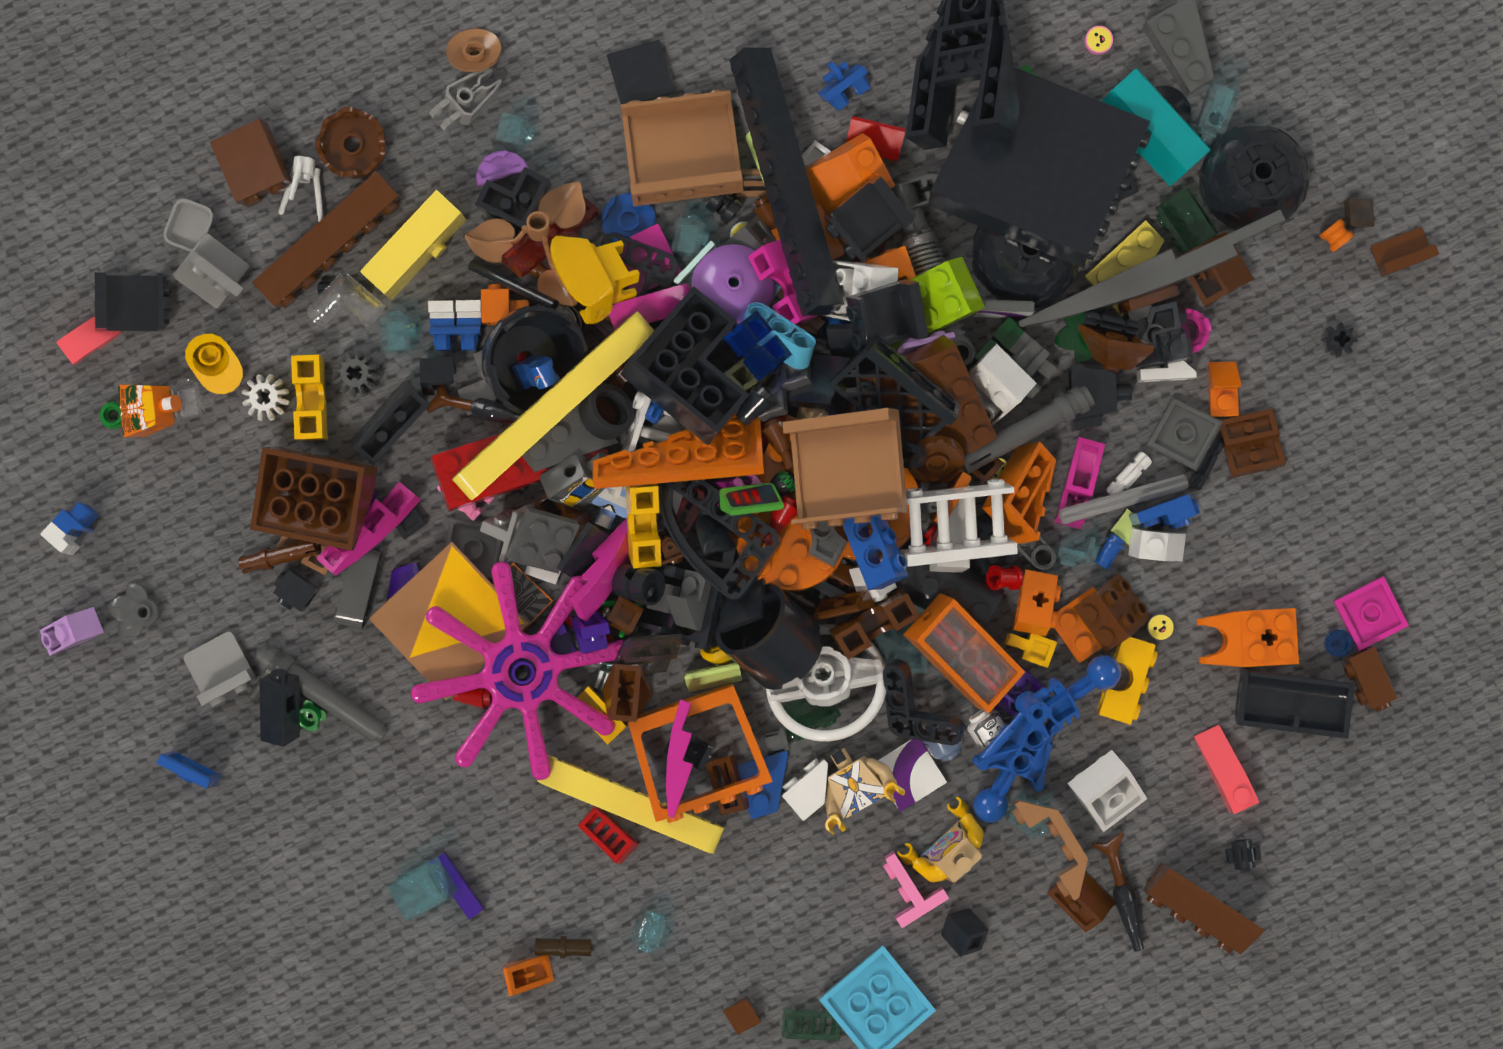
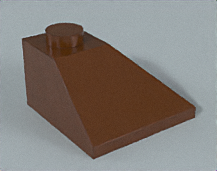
M1079 324L1078 330L1093 359L1103 364V369L1118 373L1119 369L1132 370L1154 351L1155 346L1136 336H1126L1123 332L1118 334L1100 330L1097 326L1092 328Z

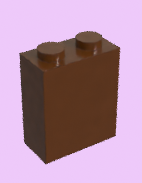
M257 119L210 141L236 203L246 205L247 207L254 206L262 202L261 197L270 193L271 195L280 194L287 190V185L292 183V178L267 122Z

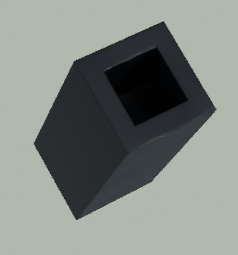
M275 669L270 674L259 679L260 739L263 742L284 747L300 737L299 676L290 674L284 669Z

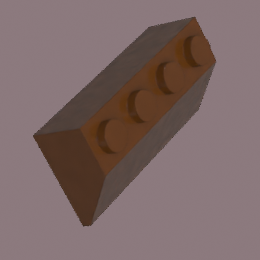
M1163 863L1159 864L1143 889L1144 892L1149 894L1147 897L1149 902L1159 908L1163 904L1172 909L1170 913L1172 917L1183 924L1186 920H1189L1196 925L1193 929L1195 932L1206 939L1212 935L1219 940L1217 946L1229 954L1233 950L1242 954L1264 931L1263 928Z

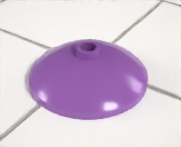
M736 244L720 246L708 252L697 264L692 277V287H696L737 321L733 328L742 327L746 308L749 304L762 303L770 307L775 291V280L765 279L760 281L748 258L755 250ZM735 278L739 281V285L731 287L728 281Z

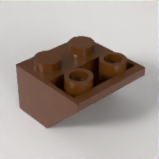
M1224 232L1196 246L1195 248L1184 253L1183 255L1188 254L1228 234L1227 232ZM1235 246L1234 248L1238 254L1237 258L1189 278L1205 308L1254 280Z

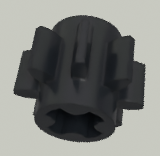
M1343 322L1337 324L1336 330L1331 326L1327 327L1326 331L1329 335L1321 339L1328 346L1325 353L1335 351L1336 358L1341 357L1342 350L1347 354L1352 353L1353 350L1350 345L1358 342V339L1353 338L1351 334L1354 328L1344 329ZM1339 334L1341 339H1345V343L1340 346L1339 342L1334 341V337Z
M1252 839L1231 841L1232 848L1225 849L1227 862L1229 864L1234 863L1235 870L1255 868V860H1261L1260 846L1253 845Z

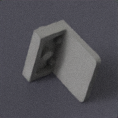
M225 632L186 653L183 658L201 692L197 696L201 706L210 704L213 708L227 700L225 696L235 691L236 694H239L251 688L250 682L257 679L232 632Z

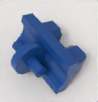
M831 61L826 64L830 72L822 77L828 85L817 93L822 100L829 102L835 110L839 111L849 103V100L843 93L846 88L851 86L858 96L870 89L869 82L865 76L868 72L863 65L855 64L847 70L849 66L845 61L838 66Z

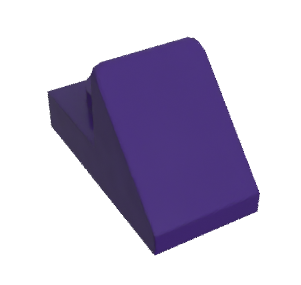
M598 610L587 622L580 619L577 614L570 616L581 653L607 648L606 634L610 633L609 626Z

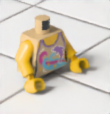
M956 797L959 801L957 808L954 809L949 803L947 808L956 817L961 818L960 821L956 822L920 858H918L917 852L909 843H905V846L910 850L907 854L902 855L897 851V854L906 865L913 864L912 867L929 882H940L946 879L954 883L965 873L969 872L972 866L983 856L980 847L983 842L984 831L973 815L968 813V805L959 797Z

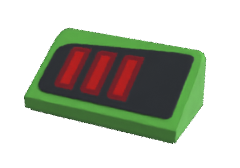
M772 483L720 489V509L730 516L782 510L784 508L783 502Z

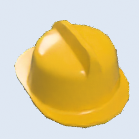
M201 334L194 337L188 343L185 350V359L197 379L208 391L215 394H226L234 391L240 385L243 378V368L223 338L215 334Z

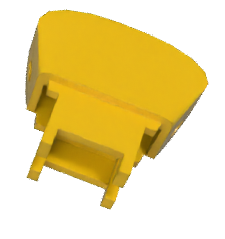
M555 236L550 247L552 262L567 291L576 301L587 306L586 309L580 311V315L586 324H595L606 318L611 313V310H613L612 304L636 298L637 291L635 288L623 290L628 285L638 283L640 273L638 269L628 272L619 255L623 253L624 244L622 240L595 247L594 243H590L585 238Z

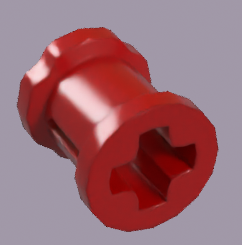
M992 565L986 574V582L991 590H999L1002 587L1018 590L1023 583V572L1019 566L1001 568L998 565Z

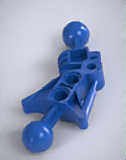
M1106 655L1093 658L1088 664L1087 675L1066 689L1057 678L1053 677L1049 680L1050 686L1047 688L1043 687L1036 693L1025 691L1016 698L1015 708L1019 713L1009 725L1006 724L983 752L975 755L972 759V762L979 770L1001 769L992 787L980 791L975 796L973 807L979 819L986 823H995L1006 815L1009 806L1005 795L1016 775L1027 778L1029 785L1036 792L1044 789L1045 770L1053 746L1051 742L1053 735L1064 729V721L1070 725L1072 724V716L1077 720L1080 718V712L1075 701L1095 688L1109 690L1119 683L1122 671L1119 662L1115 658ZM1049 718L1050 720L1044 726L1043 723Z

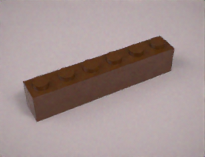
M375 171L252 283L275 308L280 309L282 306L284 309L288 308L296 301L297 297L295 295L302 288L308 290L317 282L316 276L321 271L325 270L327 272L338 263L336 258L344 251L346 253L352 251L359 243L357 239L364 233L366 235L372 233L379 226L377 221L385 214L387 216L392 215L400 207L398 202L402 199Z

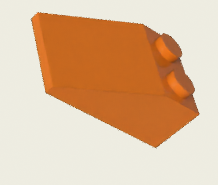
M863 133L805 167L816 206L821 205L825 215L830 213L874 175L882 177L890 189L896 186L871 139Z

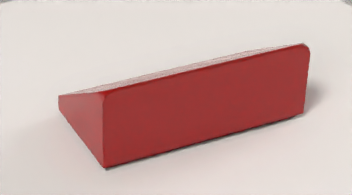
M852 116L846 143L863 133L871 139L881 158L897 161L906 129Z

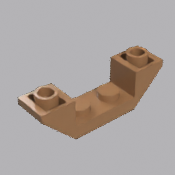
M1014 800L1012 803L1015 809L1012 810V813L1020 825L1025 823L1027 827L1031 828L1048 817L1049 821L1045 824L1053 837L1059 835L1064 845L1060 848L1067 860L1071 861L1073 859L1075 861L1056 873L1060 881L1056 882V885L1063 896L1069 895L1075 901L1079 898L1088 862L1086 854L1057 809L1023 800Z

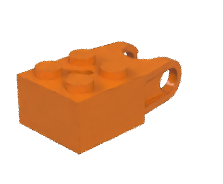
M1296 608L1233 611L1196 619L1197 625L1214 627L1221 633L1223 638L1222 646L1217 652L1199 657L1200 664L1236 667L1299 664ZM1265 630L1272 636L1269 644L1261 640V635L1266 634Z

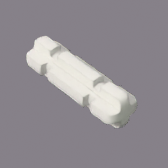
M1139 452L1134 457V462H1130L1115 478L1117 481H1112L1106 488L1107 493L1112 495L1128 489L1142 474L1141 470H1146L1152 463L1151 459L1145 453Z

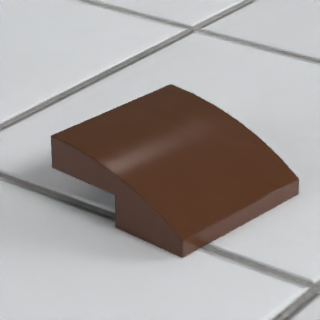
M1272 408L1220 420L1223 422V425L1219 432L1224 443L1223 449L1231 478L1285 466L1286 461L1278 438L1280 433Z

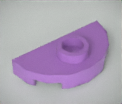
M506 150L493 152L483 159L476 173L477 187H483L487 179L495 183L521 174L524 167L528 169L529 167L525 160L515 153Z

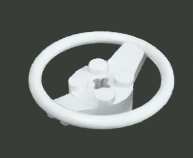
M820 624V636L831 635L829 629L837 624ZM871 642L872 646L865 650L870 659L850 658L848 660L840 652L833 650V648L822 647L815 665L801 680L796 677L784 684L782 689L779 690L766 689L768 702L774 715L788 730L813 741H836L856 734L874 719L886 696V689L883 683V670L886 666L879 650ZM823 672H827L828 676H830L826 681L817 678L821 677ZM876 684L874 697L867 710L854 722L834 730H815L805 727L792 719L781 704L782 702L806 698L811 705L831 706L847 699L850 695V689Z

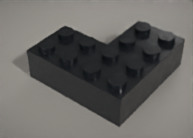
M694 286L630 358L620 374L708 446L750 395L707 360L728 336L737 321Z

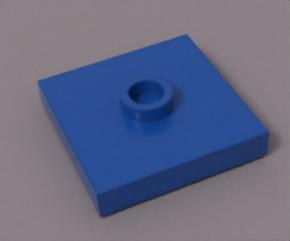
M176 751L160 754L156 764L176 773L180 779L189 783L194 782L206 789L218 785L222 777L221 774Z

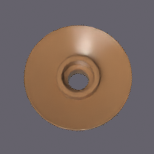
M468 29L451 38L446 48V55L450 64L456 69L465 72H479L493 66L500 58L502 49L498 37L490 31Z

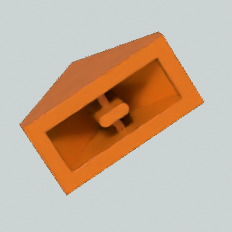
M549 955L506 963L503 968L509 996H514L554 981Z

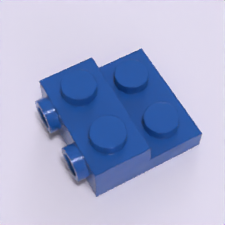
M1187 494L1129 515L1132 526L1139 524L1140 529L1160 523L1161 527L1169 525L1171 530L1190 524V517L1200 514V510L1195 498L1191 499L1190 495Z

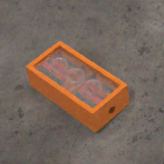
M941 593L925 609L920 618L903 634L976 708L987 713L992 711L1025 673L955 599Z

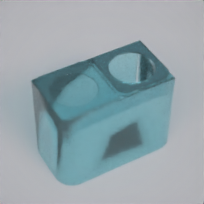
M439 857L403 874L387 886L388 891L406 921L445 903L458 891Z

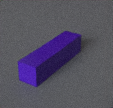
M443 852L429 862L469 920L485 909L446 852Z

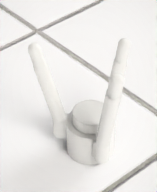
M304 156L294 157L290 172L292 183L286 186L287 190L284 192L278 211L280 215L284 213L288 200L294 199L298 182L310 183V179L313 178L318 222L323 219L319 179L321 169L315 168L316 160Z

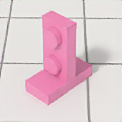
M894 851L884 856L887 861L883 865L891 880L897 877L902 885L898 891L906 904L910 901L913 903L895 915L901 928L949 899L942 886L922 898Z

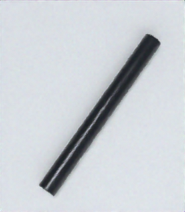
M471 260L468 265L469 270L547 308L556 310L559 305L558 300L478 261Z

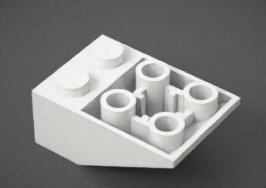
M832 260L844 305L831 314L822 316L850 321L846 314V307L848 306L846 297L897 282L898 268Z
M997 344L968 370L992 426L1019 404L1036 385V382Z

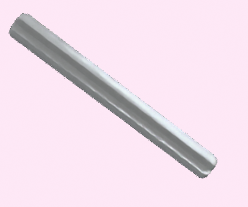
M1182 474L1062 508L1058 514L1061 523L1067 524L1183 491L1189 487L1186 476Z

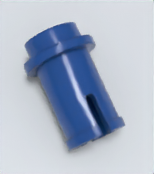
M1112 533L1109 538L1105 537L1106 543L1094 560L1095 563L1107 570H1110L1120 550L1125 549L1123 547L1125 541Z

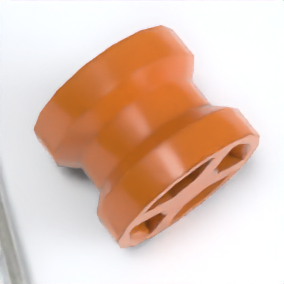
M1342 218L1319 235L1322 240H1326L1330 244L1329 249L1332 253L1355 236L1352 231H1347L1344 227L1345 222Z

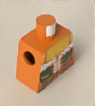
M118 385L123 437H146L174 425V412L181 409L182 402L179 396L171 395V388L169 386Z

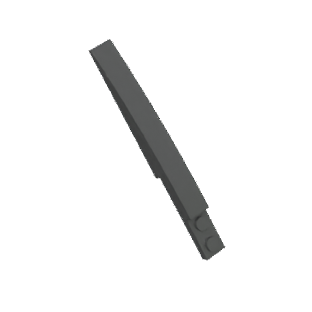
M1280 209L1177 259L1172 249L1035 313L1018 323L1020 327L1026 328L1085 314L1090 310L1096 311L1184 281L1237 258L1238 254L1234 246L1239 244L1240 248L1246 247L1256 242L1255 236L1263 232L1268 236L1281 230V224L1285 222V218Z

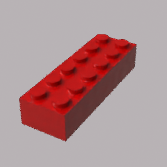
M500 434L432 455L430 459L448 512L541 482L539 477L554 466L534 473L524 459L520 457L473 500H470L452 479ZM603 448L583 456L592 459L599 452H602L606 456H608V452L606 448Z

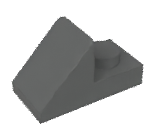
M685 570L679 597L666 594V599L676 625L701 631L711 584L697 572Z

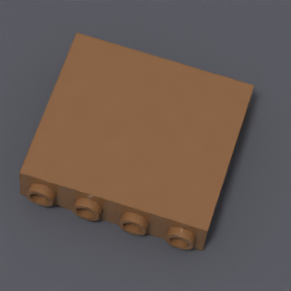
M716 89L704 94L687 93L681 97H658L651 101L633 100L627 104H620L633 206L744 192L730 90Z
M883 408L782 422L783 433L791 434L798 519L791 520V524L802 525L803 530L819 528V523L828 522L829 527L845 525V520L854 519L855 524L872 522L871 517L881 516V520L898 519V514L908 513L899 410Z

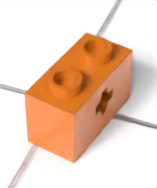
M1025 569L1023 583L1018 594L1013 630L1046 636L1049 629L1055 627L1057 612L1053 611L1054 602L1059 601L1061 586L1057 585V575ZM1035 600H1040V606L1042 607H1038Z

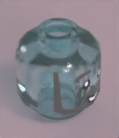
M650 911L637 916L631 939L633 942L638 943V950L653 954L654 949L661 950L665 947L671 929L670 924L666 922L667 917Z

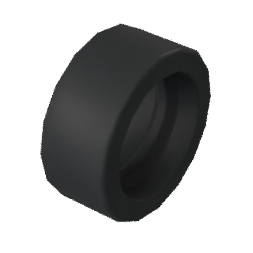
M600 384L579 403L578 410L580 420L586 430L602 440H612L629 429L634 421L635 413L628 395L621 388L613 384ZM596 398H600L612 406L616 413L617 425L607 423L600 416L596 407Z

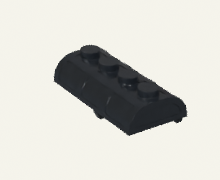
M908 540L900 550L909 549L911 541ZM930 564L907 566L906 570L909 576L896 582L897 588L890 591V593L899 588L903 589L909 595L913 604L923 610L940 593L955 599L986 630L1005 590L1002 588L991 590L985 579L968 570L962 573L930 571Z
M1242 670L1237 688L1235 722L1241 726L1348 739L1355 683Z

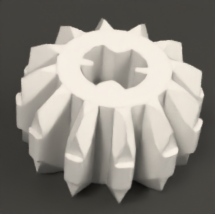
M259 374L256 378L258 384L251 380L247 382L248 386L252 389L251 391L243 390L242 394L249 396L250 399L244 400L242 404L245 407L251 406L248 411L250 416L258 412V420L263 421L267 414L269 420L273 421L275 420L274 411L280 415L285 413L279 406L280 404L289 405L290 401L282 399V396L289 394V390H279L284 384L281 379L274 383V376L269 374L265 381L264 377ZM270 391V394L268 396L270 402L266 403L263 401V403H261V401L263 400L261 394L263 392L269 393Z

